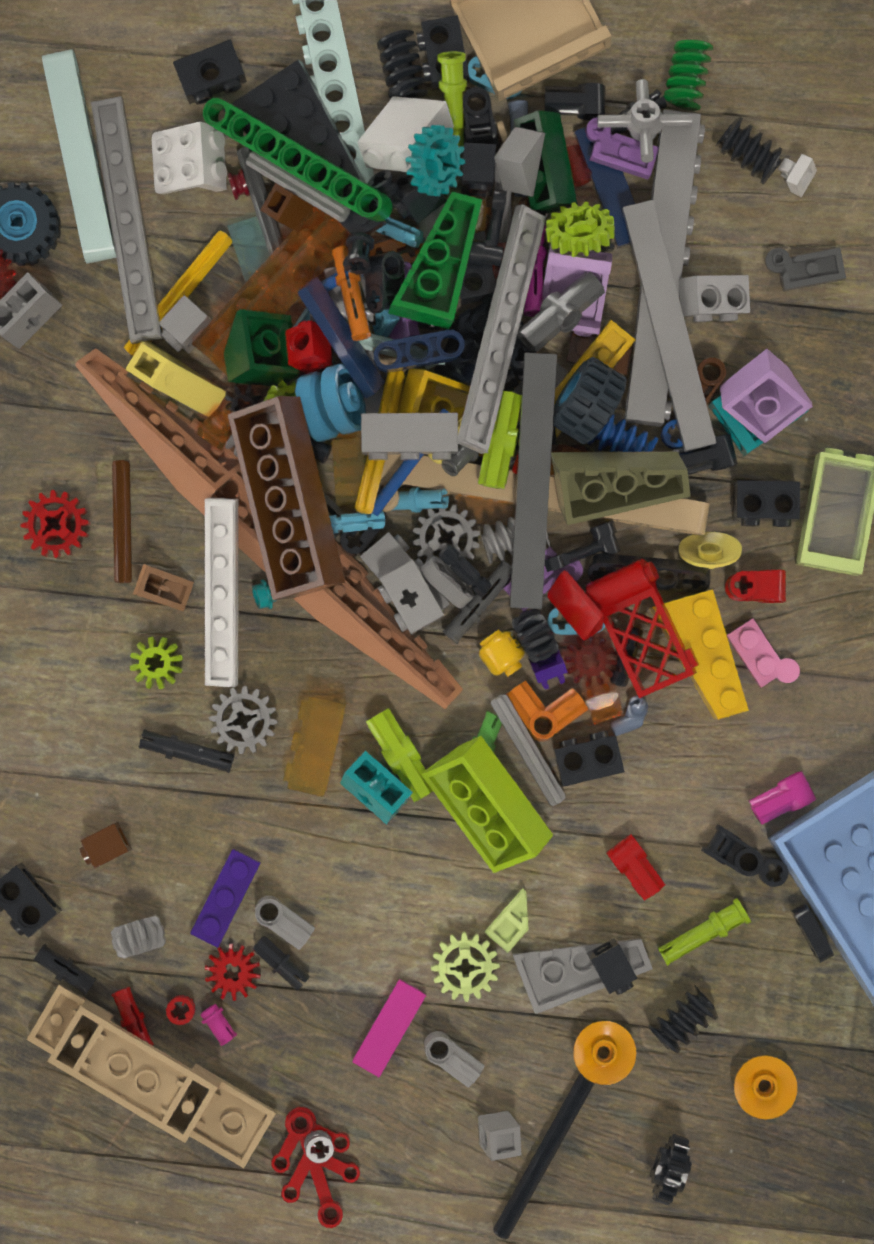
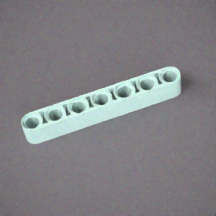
M70 49L42 55L85 262L89 264L116 258L107 201L74 50Z

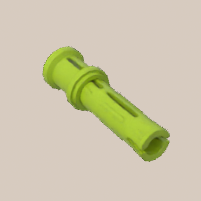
M458 51L443 52L438 54V62L441 63L442 80L439 81V88L444 92V101L447 103L454 125L453 135L460 136L457 145L464 147L462 91L467 87V80L463 78V62L466 60V54Z
M738 898L733 899V904L717 913L715 911L711 912L708 916L709 919L667 944L658 947L667 966L715 937L725 938L732 929L743 923H751Z

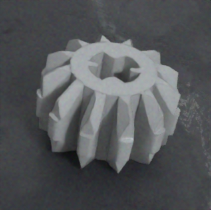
M154 916L121 925L111 931L113 948L117 956L123 959L161 948L166 943L164 927L161 925L159 918Z

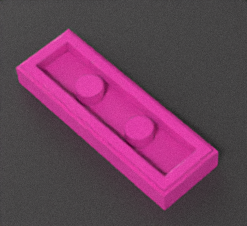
M399 978L352 1062L380 1077L425 999L426 993Z

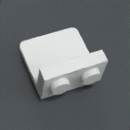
M203 122L155 132L152 135L155 192L158 194H168L195 187L216 192L227 190L225 138L223 133Z

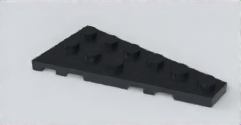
M300 60L295 61L231 103L365 182L309 73ZM250 123L243 129L247 134L251 129ZM275 138L271 139L268 144L269 152L275 147ZM300 153L296 154L293 159L294 167L301 161ZM326 167L319 172V182L323 181L327 175ZM352 183L345 186V197L351 194L353 189ZM374 199L369 205L370 213L374 212L378 207ZM351 209L347 219L344 222H340L350 233L363 232L368 235L387 224L385 220L376 222L359 215Z

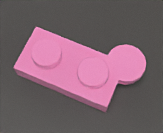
M753 618L727 634L729 642L759 688H762L775 678L783 683H791L798 678L800 674L798 663L790 658L780 660Z

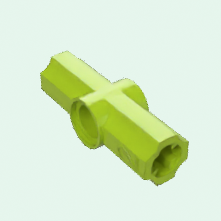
M503 391L488 453L483 455L478 485L505 490L511 457H514L519 429H517L522 395Z
M388 708L366 721L368 728L381 746V753L391 770L413 792L411 795L412 800L416 802L433 792L421 775L426 769L420 761L422 759L409 736H405L390 709Z

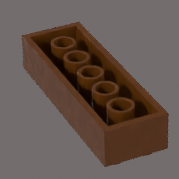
M278 396L228 414L272 599L296 598L346 583L300 397Z

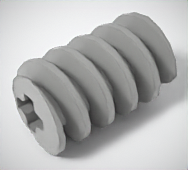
M513 517L508 518L507 527L500 520L496 521L495 531L492 530L489 524L484 525L481 537L489 564L493 562L494 553L497 554L501 561L505 559V550H508L513 556L515 521ZM546 533V543L550 547L548 535Z

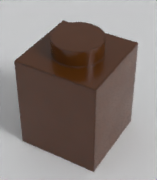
M275 183L260 210L279 223L303 235L318 208Z
M119 822L80 840L83 847L79 848L86 864L92 863L94 869L132 850Z

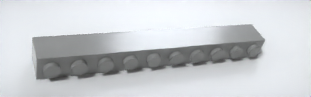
M663 110L662 114H692V126L662 127L659 132L657 144L659 149L656 155L651 200H654L679 297V279L682 278L683 266H688L690 258V247H685L686 235H692L694 217L689 216L690 204L695 205L698 186L693 185L694 174H699L701 166V155H696L697 144L703 143L705 125L700 124L701 114ZM640 284L634 339L636 340L633 342L624 419L626 423L661 427L664 424V419H670L672 401H666L668 386L643 289Z

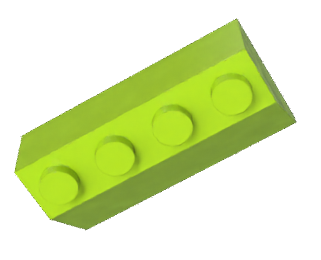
M482 736L459 745L421 774L493 873L537 857L553 837L550 829Z

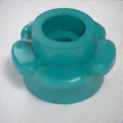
M262 579L260 580L261 583L252 585L253 597L258 609L267 607L270 610L273 607V602L277 600L272 599L269 584Z

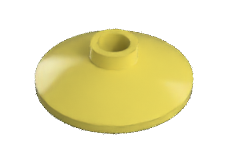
M705 532V535L692 534L684 538L679 544V555L684 561L694 566L709 569L730 565L736 562L742 554L741 543L736 538L720 532Z

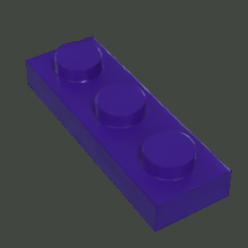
M234 848L232 849L190 932L191 935L217 948L220 946L261 862Z

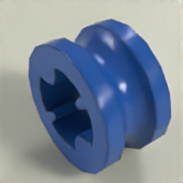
M671 420L663 427L661 440L668 448L680 449L683 447L682 441L679 439L676 443L670 441L671 435L667 433L669 428L673 430L675 426L678 427L677 421Z

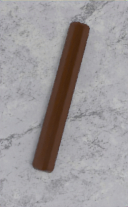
M115 460L112 462L114 581L119 584H125L132 581L130 463L127 460Z

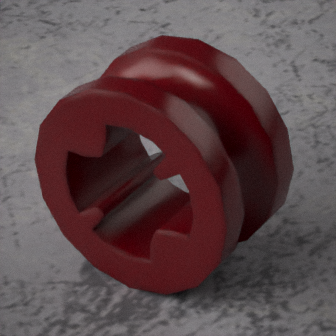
M239 169L237 174L227 173L235 200H239L240 195L249 197L250 193L242 169Z

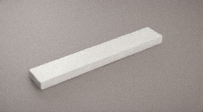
M205 499V686H238V499Z

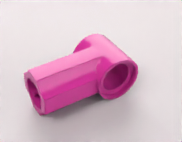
M799 771L782 779L772 789L748 801L754 815L762 825L790 810L791 812L809 805L816 800V797L804 773Z

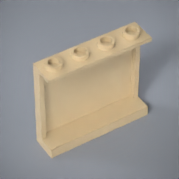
M450 0V6L455 16L458 15L460 26L499 102L611 47V34L606 25L602 26L589 0Z

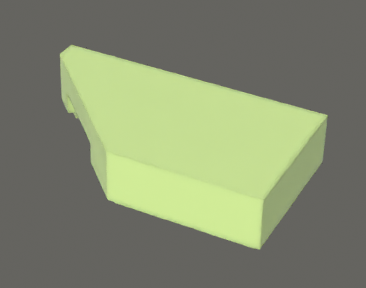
M522 888L484 931L507 953L529 930L526 890Z

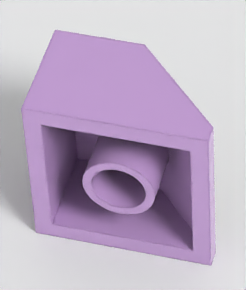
M765 349L720 385L723 409L764 443L813 407L812 402L788 366L768 349Z

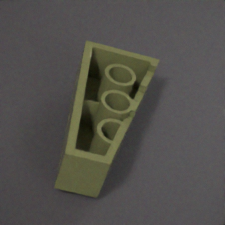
M677 451L551 453L558 504L567 525L691 497L688 470Z

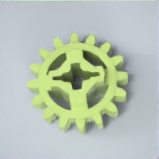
M462 932L460 940H457L452 934L450 935L451 943L449 945L442 941L439 943L443 952H434L433 957L439 961V964L431 965L432 971L439 972V975L434 978V982H443L444 985L441 988V992L445 993L450 989L453 1000L459 994H463L464 1001L468 1002L469 994L473 993L477 999H480V990L482 988L488 992L491 991L488 981H497L498 976L492 973V970L500 968V965L497 962L491 961L497 955L496 950L489 952L486 950L490 944L488 940L482 944L478 943L479 934L475 933L472 940L467 939L466 932ZM470 946L479 950L485 960L477 959L473 956ZM459 947V954L453 960L445 961L447 955L453 949ZM462 959H468L469 964L474 965V968L469 969V974H462V969L456 968L457 965L462 964ZM485 972L482 980L472 986L473 978L477 974ZM446 974L455 975L460 980V986L453 984Z

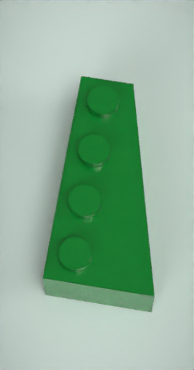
M451 192L394 298L388 314L445 329L450 328L456 313L482 199Z

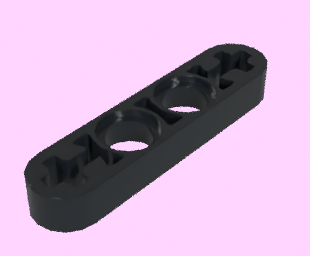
M599 553L590 559L588 566V577L591 581H594L616 571V567L622 568L639 559H645L647 562L654 564L657 572L666 570L674 575L669 579L659 577L656 580L657 589L662 591L702 593L709 588L711 579L709 568L694 566L684 560ZM599 567H606V570L599 571ZM679 573H683V579H679ZM694 575L700 576L699 580H693Z

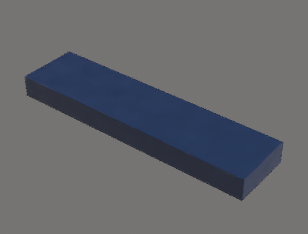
M586 127L574 131V136L602 210L608 209L610 216L614 217V241L618 249L631 244L622 208L634 205L635 202L623 171L589 160L594 143L587 138L585 133Z
M319 278L312 279L298 291V295L363 396L367 399L374 395L385 382L360 342L352 340L349 325Z

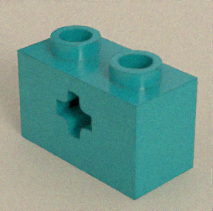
M367 751L344 773L340 782L344 788L386 825L407 803L413 793Z

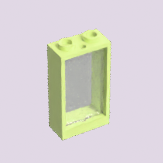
M825 448V452H819L815 456L795 565L853 576L862 575L874 513V457L856 454V457L852 458L843 456L844 451Z

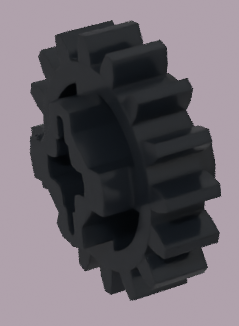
M672 1134V1137H669L668 1144L666 1143L665 1147L660 1146L657 1150V1155L650 1171L651 1183L655 1184L652 1193H654L652 1199L655 1202L669 1206L670 1203L672 1204L677 1192H683L692 1167L690 1156L687 1155L690 1149L688 1138Z

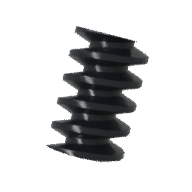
M405 29L390 33L377 42V48L382 52L380 54V61L385 64L382 67L383 73L387 75L385 83L386 86L390 87L388 91L389 98L395 96L418 99L428 93L427 90L418 89L417 87L425 82V78L415 77L416 73L422 71V66L412 65V62L420 58L418 53L409 52V50L417 46L415 41H407L406 39L414 35L412 30Z
M739 117L729 126L715 147L723 143L721 149L723 155L733 150L732 162L742 157L741 168L743 170L753 165L751 176L755 177L762 172L763 175L760 183L764 185L783 161V159H780L782 148L779 147L771 152L770 149L773 141L768 140L761 144L760 141L763 135L761 132L751 137L750 134L753 126L750 124L741 129L743 118Z
M694 985L697 992L696 996L688 991L685 993L688 1001L687 1004L680 1000L675 1002L678 1012L669 1008L666 1010L669 1018L668 1021L661 1017L656 1018L659 1029L648 1025L658 1040L667 1049L676 1053L681 1051L677 1041L686 1045L690 1043L687 1035L688 1032L696 1037L699 1035L697 1024L704 1028L709 1026L706 1016L715 1020L718 1018L715 1006L696 985Z

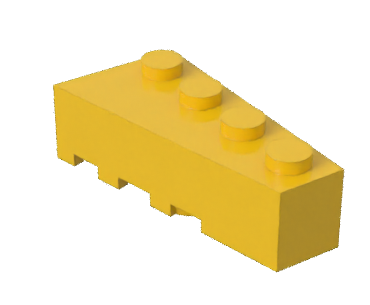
M713 589L664 603L685 649L692 648L699 663L698 666L694 667L697 673L689 677L713 719L719 720L749 711ZM656 606L649 608L653 616L657 609ZM661 628L663 630L662 632L664 633L666 639L669 642L670 636L668 631L666 629Z

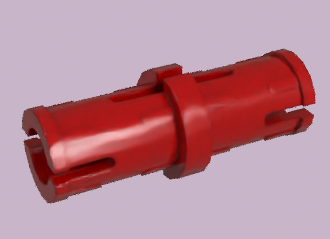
M129 986L112 993L111 996L114 998L122 1018L120 1021L121 1026L126 1027L128 1032L153 1046L154 1043L143 1021L145 1018L144 1012L139 1011L131 992V987Z

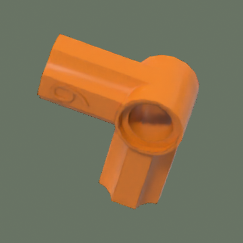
M526 680L506 694L531 737L539 742L549 740L589 710L581 696L573 688L547 707L543 705ZM543 718L549 721L551 730L548 734L541 735L535 731L534 722L537 719Z

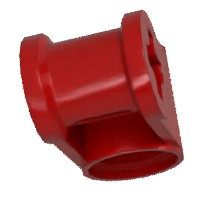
M786 570L737 572L726 580L724 586L725 593L733 601L786 602ZM740 579L742 584L747 585V589L742 591V593L734 585Z

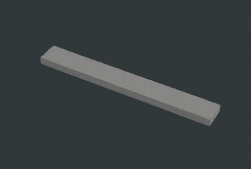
M121 96L91 102L130 342L137 344L163 339L161 326L159 325L160 318L124 101Z
M654 200L623 207L622 212L684 452L716 444V439Z
M523 204L515 207L456 441L457 444L481 454L488 453L546 221V216Z

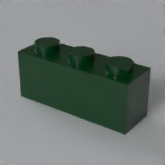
M538 110L514 119L515 127L545 133L534 195L528 196L530 208L536 212L552 213L560 211L561 206L570 208L574 202L578 205L560 113Z

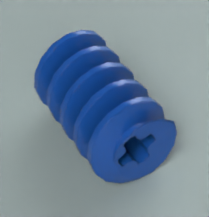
M613 413L600 433L587 443L592 445L596 440H599V451L610 446V452H652L659 438L654 437L650 442H647L648 432L643 431L639 436H636L637 426L632 425L628 430H625L626 420L621 419L617 424H614L615 414Z

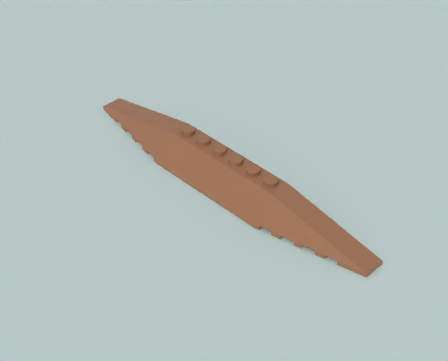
M95 348L79 359L75 364L78 370L176 490L204 516L206 498L238 499V548L266 573L239 460L234 455L235 448L226 449L227 440L223 437L217 440L204 430L206 426L196 418L190 421L176 411L178 409L176 404L171 401L166 404L152 394L154 389L143 381L140 384L136 383L127 376L128 371L98 349ZM336 542L346 583L293 599L316 620L446 709L462 692V687L439 659L434 661L426 651L428 646L420 636L415 638L408 629L402 632L393 616L396 613L386 604L378 588L375 589L366 578L369 573L352 556L345 554L341 546Z

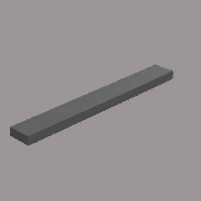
M524 353L510 607L542 609L557 354Z

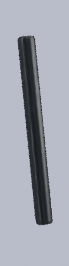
M581 1073L493 1228L494 1233L502 1239H508L595 1084L587 1080Z

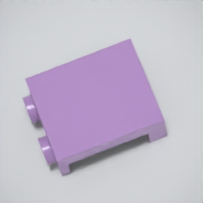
M550 244L543 286V301L553 292L562 293L583 273L591 272L604 286L605 293L582 312L581 320L572 331L584 337L600 334L605 295L612 265V254L598 253L590 250L589 256H585L583 252H578L576 257H572V252L568 251L562 255L560 254V248L553 250Z

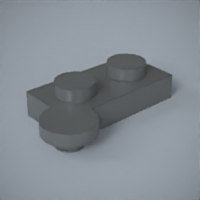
M774 248L765 258L767 269L773 273H780L783 292L846 279L841 248L797 255L790 258L786 250Z

